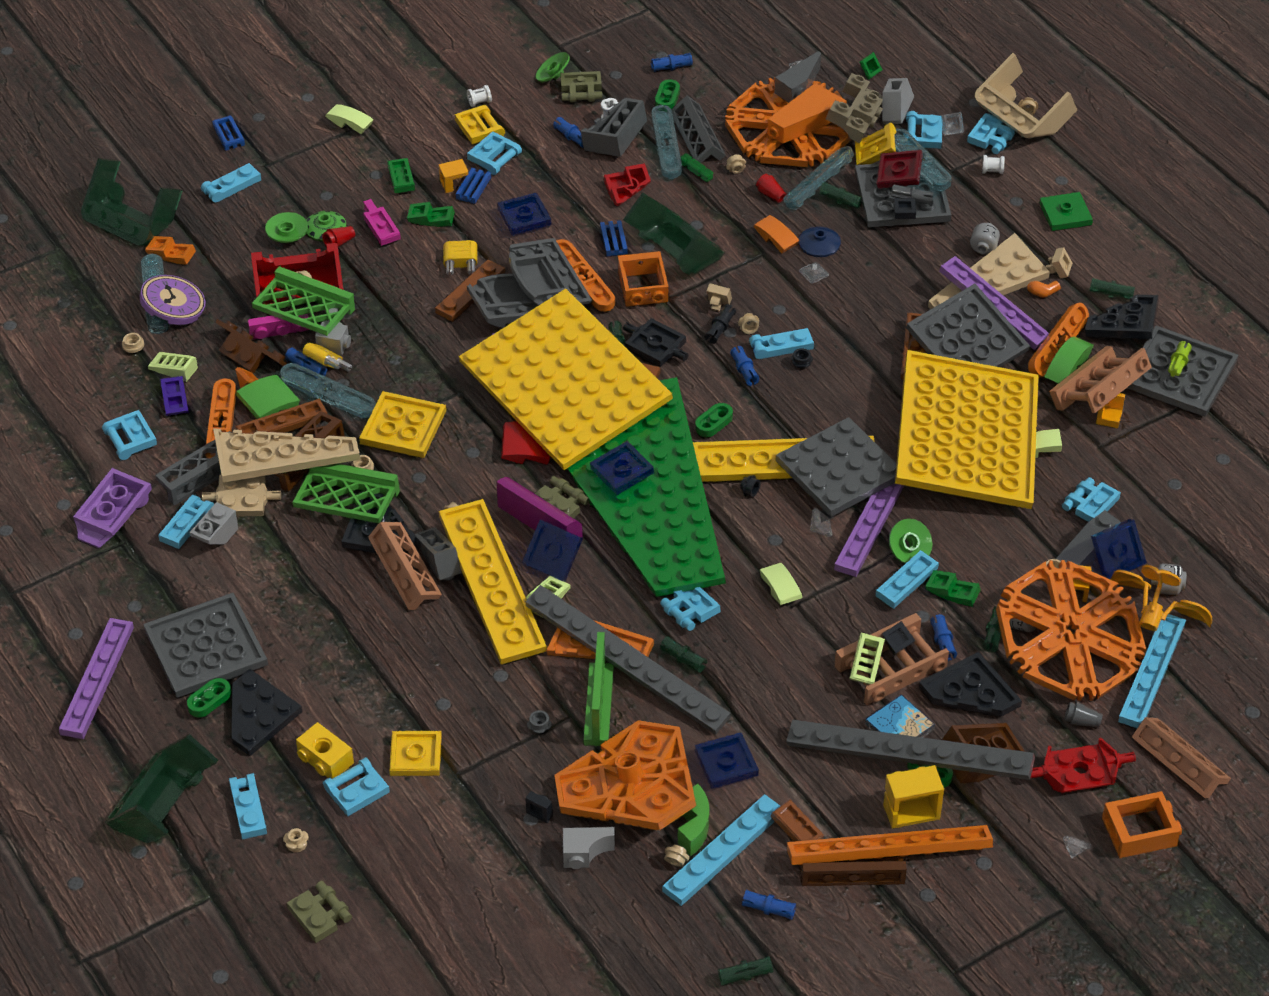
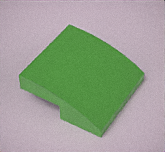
M278 375L261 378L236 391V396L257 419L277 413L280 410L298 406L300 402L298 397Z

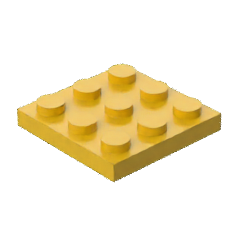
M382 391L359 437L360 444L424 458L446 413V405Z

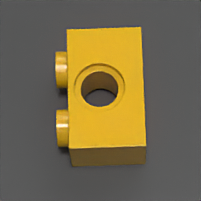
M318 722L296 739L298 757L303 762L311 764L321 776L333 779L354 764L352 748Z

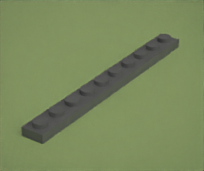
M542 585L525 601L528 608L594 653H596L597 632H605L606 661L715 735L731 718L730 712Z
M792 720L786 741L788 746L927 766L935 765L941 768L1026 780L1031 778L1035 755L1031 752Z

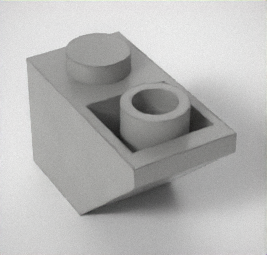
M908 78L888 79L883 90V124L903 123L914 98Z
M216 502L189 532L190 536L208 544H226L238 530L236 510Z

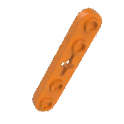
M565 239L556 240L592 299L591 304L597 310L603 312L613 309L615 306V296L570 241Z
M1076 303L1066 310L1029 360L1028 370L1030 373L1037 374L1038 378L1044 377L1061 346L1069 338L1076 337L1089 317L1088 309L1084 304Z
M224 378L214 383L206 444L215 440L213 428L221 429L222 432H232L236 386L235 382L231 379ZM221 416H223L224 420L222 421L221 428H219L218 423ZM207 453L205 455L206 458H212L216 453Z

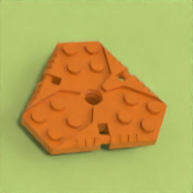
M638 720L602 743V751L599 753L592 750L554 775L559 807L562 814L596 820L600 819L602 821H609L610 819L619 824L624 823L625 825L661 830L696 806L681 730L677 726Z

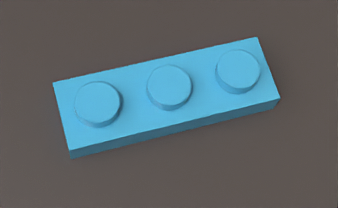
M920 550L876 590L875 596L894 609L931 576L933 570L938 569L939 563Z

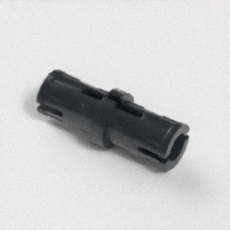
M725 304L719 315L712 320V326L704 335L705 340L712 336L708 341L709 343L715 344L722 332L728 329L729 322L736 313L735 308L729 312L732 305Z

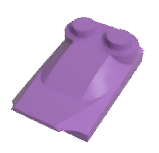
M112 468L73 516L77 527V538L82 542L100 548L115 535L137 508L147 504L149 500L148 494L152 490L151 484Z

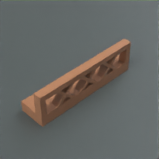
M380 522L368 538L408 610H416L424 599H439L442 594L402 523ZM392 530H396L399 537L392 532ZM413 567L417 568L420 573H418L417 571H415V570L413 569ZM423 585L428 587L430 591H426Z
M1145 717L1132 735L1135 741L1204 798H1210L1219 784H1228L1231 780L1227 774L1158 718Z

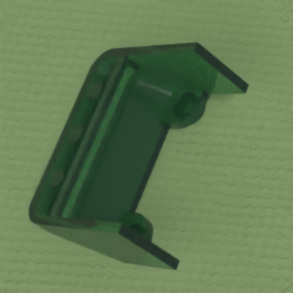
M98 158L81 208L83 219L135 245H148L154 236H158L172 223L183 190L160 187L152 214L149 216L122 203L125 191L121 184L115 182L121 161Z
M643 192L623 219V221L639 230L638 235L645 241L653 240L676 258L677 261L675 263L688 275L691 272L697 274L719 261L725 254L720 247L681 216Z
M190 734L160 749L142 769L107 817L105 823L113 830L144 843L157 842L162 836L167 834L168 830L164 827L162 821L182 792L190 786H197L204 777L202 775L203 771L215 765L219 760Z

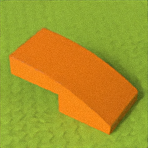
M771 215L753 226L766 242L771 240L781 254L796 246L800 241L788 227Z
M154 236L145 249L147 254L158 259L184 265L188 264L196 252L193 244H175L173 237Z

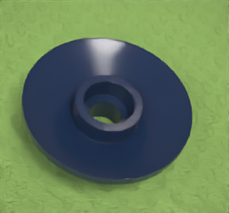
M811 227L804 230L800 234V241L798 242L800 249L804 253L814 257L833 255L839 250L841 245L840 236L834 230L827 227Z

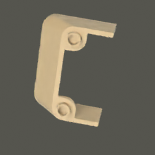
M1012 53L976 90L975 98L977 103L1025 138L1055 134L1077 111L1071 94L1067 91L1040 120H1037L1013 102L1016 98V91L1011 84L1023 70L1016 55Z

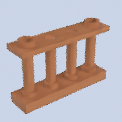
M1105 346L1049 392L1056 410L1063 411L1075 401H1088L1091 412L1096 413L1152 368L1145 348L1139 349L1129 358H1116L1113 347Z
M917 613L900 621L903 622L913 636L915 645L926 658L915 663L908 653L902 650L896 655L906 668L895 673L881 656L878 668L886 677L871 685L863 683L866 686L864 698L866 705L881 701L885 696L947 667L948 649L945 648L937 653L931 649L920 636L921 618ZM900 621L892 625H889L870 635L881 638L882 633H884ZM858 641L836 651L835 668L839 672L852 669ZM885 642L882 652L890 650ZM863 645L864 649H868L871 651L876 650V648ZM861 653V657L874 660V656ZM857 670L858 675L870 678L867 672Z

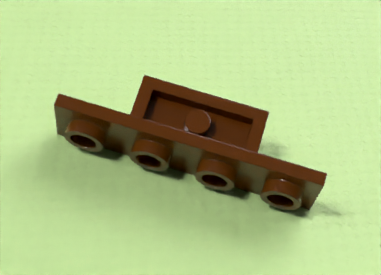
M219 319L216 320L215 323L230 333L219 351L244 368L254 373L265 356L286 369L290 367V365L283 361L285 356L276 350L271 353L268 351L269 346L260 340L257 343L253 342L252 339L254 337L244 330L239 333L236 331L238 327L227 320L226 323H223Z

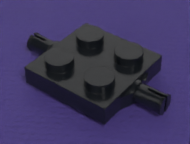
M652 318L639 327L629 322L624 324L623 330L632 334L625 342V347L630 352L659 367L674 356L683 362L688 359L689 354L680 350L686 343V336Z

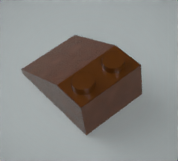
M1007 723L952 725L941 739L944 741L1025 752ZM952 769L960 783L981 782L996 776Z

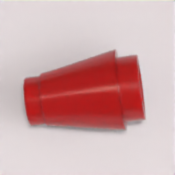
M764 174L756 183L760 193L778 203L786 198L787 194L772 175Z
M352 226L327 229L322 235L323 243L326 247V244L337 243L339 247L355 238V231Z

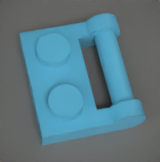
M915 111L907 112L906 146L941 149L943 116L921 115ZM916 124L922 125L921 137L915 135Z
M492 131L467 153V159L487 169L488 172H491V175H496L504 164L522 152V148L519 144ZM505 149L508 150V151H507L505 154H503L498 160H496L495 162L492 161V160H493L496 156H498L503 150H505Z
M139 410L107 421L102 426L104 433L110 437L116 447V453L121 460H126L131 454L157 445L156 437ZM122 428L130 443L124 445L117 433L118 429Z
M366 757L358 761L359 764L335 778H328L323 781L325 790L347 817L390 793L389 786L372 767ZM364 772L366 776L339 791L337 787Z

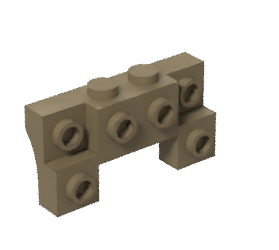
M852 73L842 92L854 97V102L849 107L848 104L835 100L827 114L826 120L841 127L849 135L850 139L860 143L868 128L873 129L881 115L883 96L875 90L868 89L870 81Z

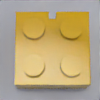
M935 765L903 772L896 771L886 775V791L884 793L883 806L892 829L940 820L944 787Z

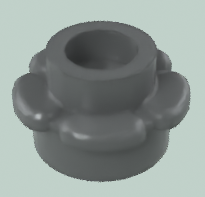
M538 710L531 713L527 726L535 733H544V731L550 729L552 723L549 721L550 717L546 712Z

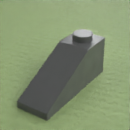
M821 52L814 53L776 76L774 93L789 103L808 89L820 70Z
M1104 510L1085 525L1056 559L1059 561L1064 560L1066 563L1070 561L1077 565H1088L1119 542L1122 522Z
M436 527L415 533L419 548L433 574L439 580H450L455 575L462 573L456 547Z

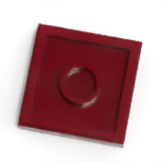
M922 150L882 153L876 183L878 189L890 188L893 185H919L923 158Z

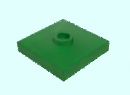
M1080 192L1040 198L1039 204L1052 231L1089 226L1093 223L1092 216Z

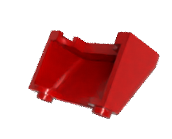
M337 243L326 244L327 249L323 252L320 249H316V253L273 258V254H270L269 258H265L262 256V252L251 253L256 298L275 278V270L279 266L293 272L305 270L311 275L312 279L343 290ZM279 288L273 290V292L284 291ZM291 295L292 299L302 298L298 295ZM288 296L276 299L277 302L289 300ZM273 299L262 302L265 305L274 303Z

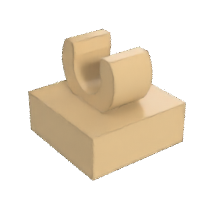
M1058 248L1054 256L1048 258L1050 265H1046V268L1050 271V274L1057 272L1061 279L1068 277L1073 263L1065 248Z
M709 283L707 294L710 305H712L711 310L719 312L722 304L730 305L732 300L730 288Z

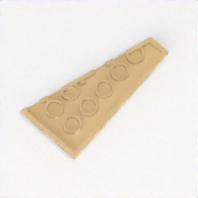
M1015 233L997 246L996 250L988 253L970 268L1002 295L1024 288L1032 281L1045 280L1049 278L1050 271ZM951 282L929 300L928 307L932 309L962 290Z
M213 428L223 483L360 460L356 437L327 436L323 439L314 438L311 434H305L304 437H293L292 433L257 431L254 434L242 433V430H233V433Z

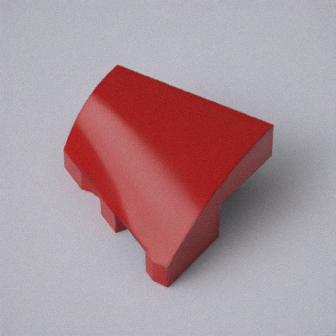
M645 163L627 166L623 172L607 174L603 178L615 206H620L651 182Z

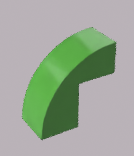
M1075 336L1069 338L1056 353L1044 377L1060 383L1073 373L1078 365H1083L1088 360L1094 345Z
M699 784L693 786L696 806L682 815L688 822L678 828V844L690 856L696 853L703 845L709 830V802Z

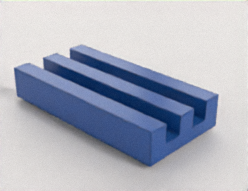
M232 116L212 121L213 128L225 151L229 150L230 146L233 149L237 148V144L245 146L244 138ZM225 122H229L236 139L233 138ZM219 124H221V126H222V128H223L225 134L227 135L229 141H227L226 137L224 136V134H223V132H222V130H221Z
M471 168L456 192V199L476 204L491 179V172L487 171L486 174H483V170L479 169L476 172V168ZM480 179H482L477 189L475 190L477 183Z
M618 220L617 224L609 221V225L600 222L606 256L627 254V244L621 220ZM615 230H618L620 243L622 247L621 250H619ZM606 231H610L611 238L614 247V250L612 251L610 250V245Z

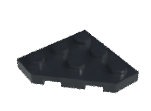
M1137 294L1130 297V301L1123 305L1117 303L1105 309V313L1100 316L1094 314L1088 317L1085 329L1086 337L1152 339L1159 303L1158 295Z
M374 494L376 499L384 497L383 494ZM370 497L359 500L361 505L372 501ZM389 505L381 522H401L415 546V534L405 526L401 516ZM374 507L366 512L377 514L378 508ZM350 518L341 541L342 548L376 553L368 536L379 523ZM392 530V532L399 537L397 531Z
M979 652L919 681V689L935 705L1002 717L1021 707L1022 700Z
M251 669L232 683V743L249 756L254 754L302 713V706Z

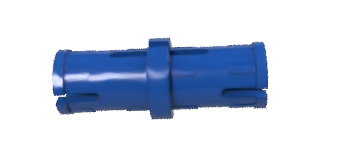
M691 53L682 55L670 54L668 57L651 59L653 72L664 69L675 70L678 67L693 65Z
M558 117L556 120L561 125L554 121L553 127L563 133L566 139L573 140L580 147L584 148L579 128L574 124L568 123L562 117Z
M737 346L739 353L736 347L732 348L730 354L736 363L737 371L742 373L746 384L752 386L750 379H752L754 385L757 384L760 378L753 368V361L747 357L742 346Z
M293 347L287 350L285 359L299 366L300 370L308 371L318 378H323L326 375L327 366L307 357Z
M935 615L937 623L934 617L930 619L935 633L934 641L939 645L940 651L945 648L948 649V661H951L950 653H952L954 659L957 657L952 641L953 634L948 630L945 616Z
M749 890L745 891L742 906L764 911L766 915L772 913L789 918L790 920L793 919L796 903L776 899L772 894L765 896Z

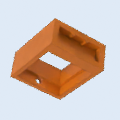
M660 251L618 256V274L626 307L668 302V282ZM656 273L659 285L629 288L627 276Z
M1162 791L1112 801L1104 805L1102 819L1119 858L1177 846L1179 835L1182 834L1181 824L1178 820H1175L1171 802L1169 800L1166 801ZM1157 810L1165 829L1134 836L1129 835L1122 817Z

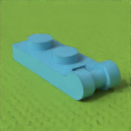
M248 163L212 182L205 181L201 185V191L209 195V198L216 203L261 181V174Z
M808 328L767 336L755 334L749 338V343L754 348L753 353L757 359L794 353L799 348L814 349V342Z
M191 495L158 535L159 541L180 549L190 537L189 532L212 508L214 503L208 500L202 501L200 497Z
M254 773L247 774L246 777L237 779V777L229 778L242 839L267 834ZM249 787L248 791H239L241 788Z

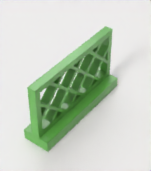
M279 266L275 270V278L252 302V308L328 336L346 313L349 315L353 313L355 304L353 293ZM275 288L284 290L279 292H273ZM291 295H298L302 298L292 299ZM288 296L289 299L287 301L282 302L276 301L277 298ZM272 299L274 302L273 304L268 305L262 304L263 301ZM310 302H317L320 305L311 306ZM307 304L305 308L295 309V305ZM290 306L292 308L291 311L286 312L280 310V308ZM335 307L339 309L338 312L329 313L328 310ZM322 310L326 312V314L314 316L313 312ZM308 313L311 315V317L304 319L298 317V315ZM329 320L326 327L317 324V322Z
M342 464L309 468V473L292 502L293 507L380 523L392 498L397 497L400 492L398 475ZM311 482L322 483L314 487L311 486ZM339 486L343 488L333 491L331 487ZM325 489L329 491L328 494L320 497L316 494ZM354 490L365 491L357 495L353 493ZM346 493H349V495L351 496L350 498H347L342 501H340L338 498L339 496L344 495ZM374 494H383L386 496L376 499ZM309 495H313V497L315 498L308 502L302 501L304 497H307ZM368 497L372 499L371 502L361 505L359 500ZM334 499L336 502L329 506L323 504V502ZM355 503L358 506L351 510L344 508L345 506ZM374 507L378 508L377 514L366 512Z
M597 632L595 663L589 662L584 746H601L602 743L609 740L614 665L605 663V632Z

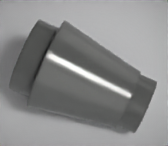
M1077 701L1075 703L1069 702L1064 721H1068L1070 725L1099 728L1103 714Z

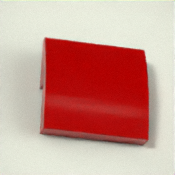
M517 421L504 423L502 459L523 464L524 460L528 459L547 465L550 455Z

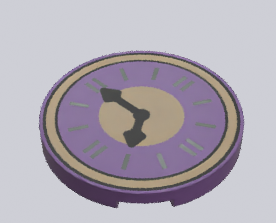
M159 275L148 279L142 285L139 297L140 303L152 317L156 315L159 318L168 320L169 324L184 325L198 320V317L204 311L205 298L203 293L196 285L186 279L172 275Z

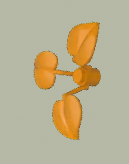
M1144 565L1141 572L1146 578L1158 581L1153 601L1149 602V605H1147L1148 590L1152 586L1148 582L1143 581L1141 576L1124 570H1116L1110 580L1119 583L1118 585L1144 590L1143 609L1139 625L1147 630L1157 631L1160 621H1165L1172 609L1183 615L1200 620L1207 624L1209 628L1211 627L1212 615L1210 611L1203 605L1192 601L1180 600V603L1173 601L1165 612L1162 611L1163 606L1157 603L1162 584L1179 586L1181 583V579L1172 572L1163 569L1159 570L1151 565Z

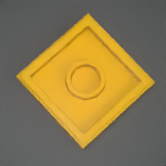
M392 731L390 776H440L441 731Z

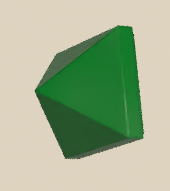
M874 52L859 62L867 79H871L883 70Z

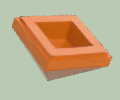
M240 367L235 369L240 389L251 382L259 380L248 370Z

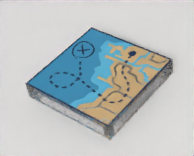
M902 694L865 719V725L872 731L923 738L935 730V724Z

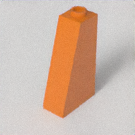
M814 83L768 118L767 135L781 143H786L831 124L832 122L826 120V117L834 101L837 100L847 104V100Z

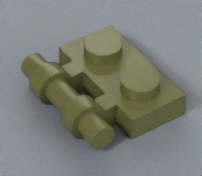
M600 71L560 73L561 92H570L562 93V101L575 103L576 100L595 102L597 99H602V91H596L602 90Z
M553 476L549 482L555 486L553 489L544 485L535 493L572 518H575L580 513L578 503H582L585 506L589 503V498L584 494V491L579 488H573L569 485L568 481L563 478L559 479L556 476ZM566 493L570 497L567 499L562 494Z
M324 881L318 882L315 886L319 892L318 895L313 896L307 890L287 902L288 910L315 943L338 930L336 920L341 918L344 923H347L352 919L348 906L345 902L339 901L335 896V890L331 886H327ZM326 903L332 907L328 912L322 907Z

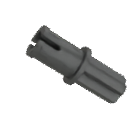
M893 185L891 190L892 197L915 198V202L931 205L934 193L915 189V186L909 188Z

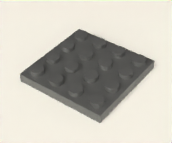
M937 159L922 160L919 185L904 186L909 188L915 186V189L934 192L931 205L915 202L916 219L894 218L893 203L895 197L891 196L892 187L878 189L876 184L879 164L855 165V175L867 227L951 221L952 215Z
M976 284L971 285L907 323L906 329L928 354L995 367H1002L1027 352L1030 347Z
M1155 326L1152 339H1147L1143 346L1152 368L1129 385L1127 389L1206 417L1238 360V354ZM1186 341L1184 348H1186L1188 343L1192 346L1191 352L1188 355V363L1183 367L1180 376L1175 375L1172 377L1170 376L1171 373L1168 372L1171 355L1176 352L1179 342Z
M849 417L776 455V462L830 517L895 483L897 464Z
M234 593L143 624L144 631L176 698L199 690L212 679L222 678L228 680L244 674L249 669L253 671L268 665L267 657Z

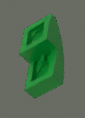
M430 202L410 204L407 220L408 222L424 226H452L455 211L453 206L432 208Z
M933 570L926 584V590L946 600L973 607L980 593L979 583L957 580L956 573Z

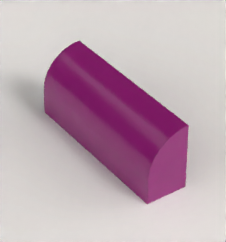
M509 477L501 478L496 482L498 507L567 551L583 538L582 524Z

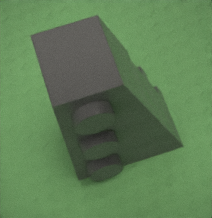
M624 98L607 111L608 115L604 118H597L594 120V125L589 129H582L580 132L584 151L621 157L647 121L644 101Z

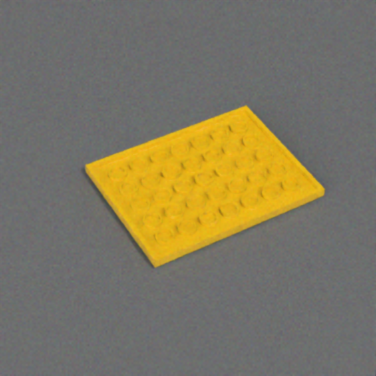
M567 289L562 290L459 356L460 363L563 470L572 466L673 399L672 393Z
M907 350L895 484L1032 509L1034 503L1038 375Z

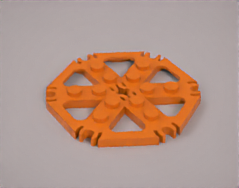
M775 77L774 80L769 78L767 85L763 84L762 81H759V86L754 83L728 106L725 116V126L742 153L745 154L747 152V157L755 154V161H760V163L808 167L809 164L812 167L814 166V160H818L821 164H823L824 159L826 162L829 161L852 140L845 130L831 123L790 140L800 155L798 158L773 156L771 153L782 143L767 135L768 118L788 104L787 101L774 93ZM814 81L812 83V85L816 83L826 89L825 83L821 84L820 81ZM833 87L829 89V91L842 98L838 90L834 92ZM761 98L769 110L744 107L753 99ZM743 127L766 129L750 142H746L739 132V129ZM813 134L837 136L839 140L826 150L821 148Z
M1052 560L1048 562L1047 566L1045 561L1007 585L1001 594V597L1007 599V601L1000 599L996 612L1006 658L1013 655L1009 663L1020 662L1022 664L1017 672L1019 674L1024 673L1023 678L1075 701L1077 698L1078 701H1081L1084 697L1083 692L1089 695L1090 701H1093L1096 696L1099 699L1135 675L1141 666V662L1136 661L1135 658L1142 660L1146 654V646L1141 626L1139 625L1135 602L1128 605L1132 597H1120L1119 594L1124 588L1122 586L1116 588L1119 583L1070 561L1066 563L1064 560H1061L1058 565L1059 568L1053 565ZM1073 579H1078L1098 588L1101 595L1082 608H1079ZM1037 580L1044 581L1048 586L1052 607L1022 594L1021 590ZM1115 616H1122L1127 623L1130 642L1098 627ZM1011 619H1018L1044 632L1023 646H1017L1013 641L1009 621ZM1068 626H1071V629L1076 630L1074 634H1072L1071 630H1067ZM1063 651L1069 683L1061 684L1042 675L1038 667ZM1090 652L1115 663L1120 669L1119 673L1104 683H1098Z

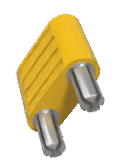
M447 241L444 243L443 264L446 267L447 275H449V268L451 275L454 273V268L468 267V274L471 275L472 267V273L475 272V266L478 263L477 243L475 241Z
M307 343L303 348L304 355L324 366L336 369L342 368L347 372L351 370L349 368H352V365L343 361L340 355L321 345Z

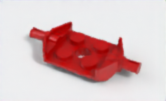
M1099 738L1098 744L1064 750L1051 751L1052 747L1048 746L1044 765L1033 768L1031 778L1043 776V779L1048 781L1053 790L1060 793L1114 785L1118 768H1121V765L1124 763L1136 762V756L1134 752L1117 753L1102 738ZM1075 768H1083V769H1085L1087 772H1086V773H1078V772L1075 771L1074 769H1075Z

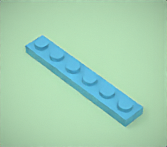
M1168 614L1165 621H1160L1119 715L1118 722L1138 728L1143 719L1148 716L1184 629L1186 619Z
M764 794L662 886V892L682 906L775 822L771 818V814L780 805Z

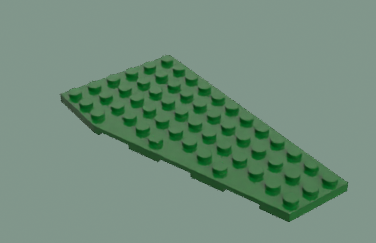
M677 377L659 380L672 393V400L567 468L577 487L584 491V494L589 498L590 505H593L608 526L609 532L624 553L626 552L656 597L674 594L675 591L680 590L682 592L695 590L696 587L705 588L726 584Z

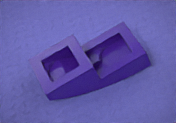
M183 376L160 379L166 416L189 413Z

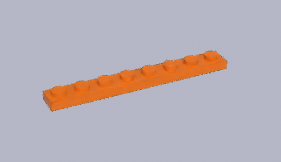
M987 825L787 842V852L792 865L832 863L845 860L856 861L868 858L881 859L891 856L905 857L914 854L993 848V838Z

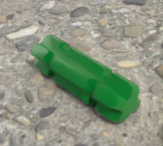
M685 153L680 157V164L687 167L688 170L702 180L709 182L713 179V172L692 156Z

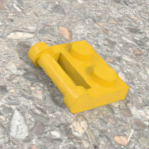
M486 105L455 114L456 123L471 144L481 142L492 131L501 136L505 135L504 128L497 124ZM481 118H484L490 128L486 127Z
M892 123L886 124L883 129L863 138L860 143L855 141L856 165L873 164L880 160L882 153L896 152L894 135L896 134V129Z

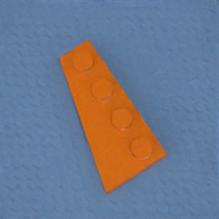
M595 621L649 657L654 646V639ZM558 627L547 648V655L596 658V653Z

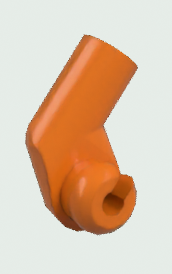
M1032 281L1027 285V290L1030 293L1041 298H1046L1061 289L1058 281H1053L1049 284Z

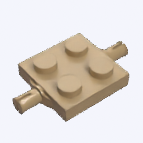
M219 475V486L216 492H202V501H216L236 510L237 517L264 516V507L267 500H281V490L267 491L266 476L223 483L222 475Z

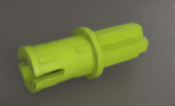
M1186 341L1179 342L1176 352L1171 355L1168 372L1171 373L1170 376L1172 377L1175 375L1180 376L1183 367L1188 363V355L1191 352L1192 346L1188 343L1186 348H1184Z

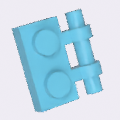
M985 113L968 135L967 142L984 149L990 144L993 146L991 151L994 154H998L1005 149L1007 141L1013 138L1015 131L1009 126H1004L1003 122L997 117Z
M1088 477L1077 485L1073 493H1069L1066 496L1062 508L1065 511H1069L1071 508L1077 507L1075 515L1089 522L1104 510L1108 511L1120 499L1121 492L1103 482L1096 487L1094 486L1095 481Z
M700 587L684 592L682 590L675 591L674 599L670 601L668 598H663L660 602L661 606L664 607V612L669 616H673L678 625L689 631L695 628L693 619L697 618L702 623L721 612L720 605ZM685 607L687 610L682 612L680 608Z

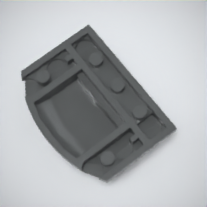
M555 238L510 245L509 263L513 276L523 293L533 303L539 306L564 289H567L582 305L592 302L590 295Z
M497 274L478 279L477 284L473 287L471 284L467 286V291L485 320L497 327L504 328L505 324L514 322L538 306L523 293L513 274Z

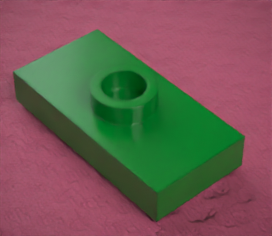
M408 158L387 161L394 193L414 191L415 184Z

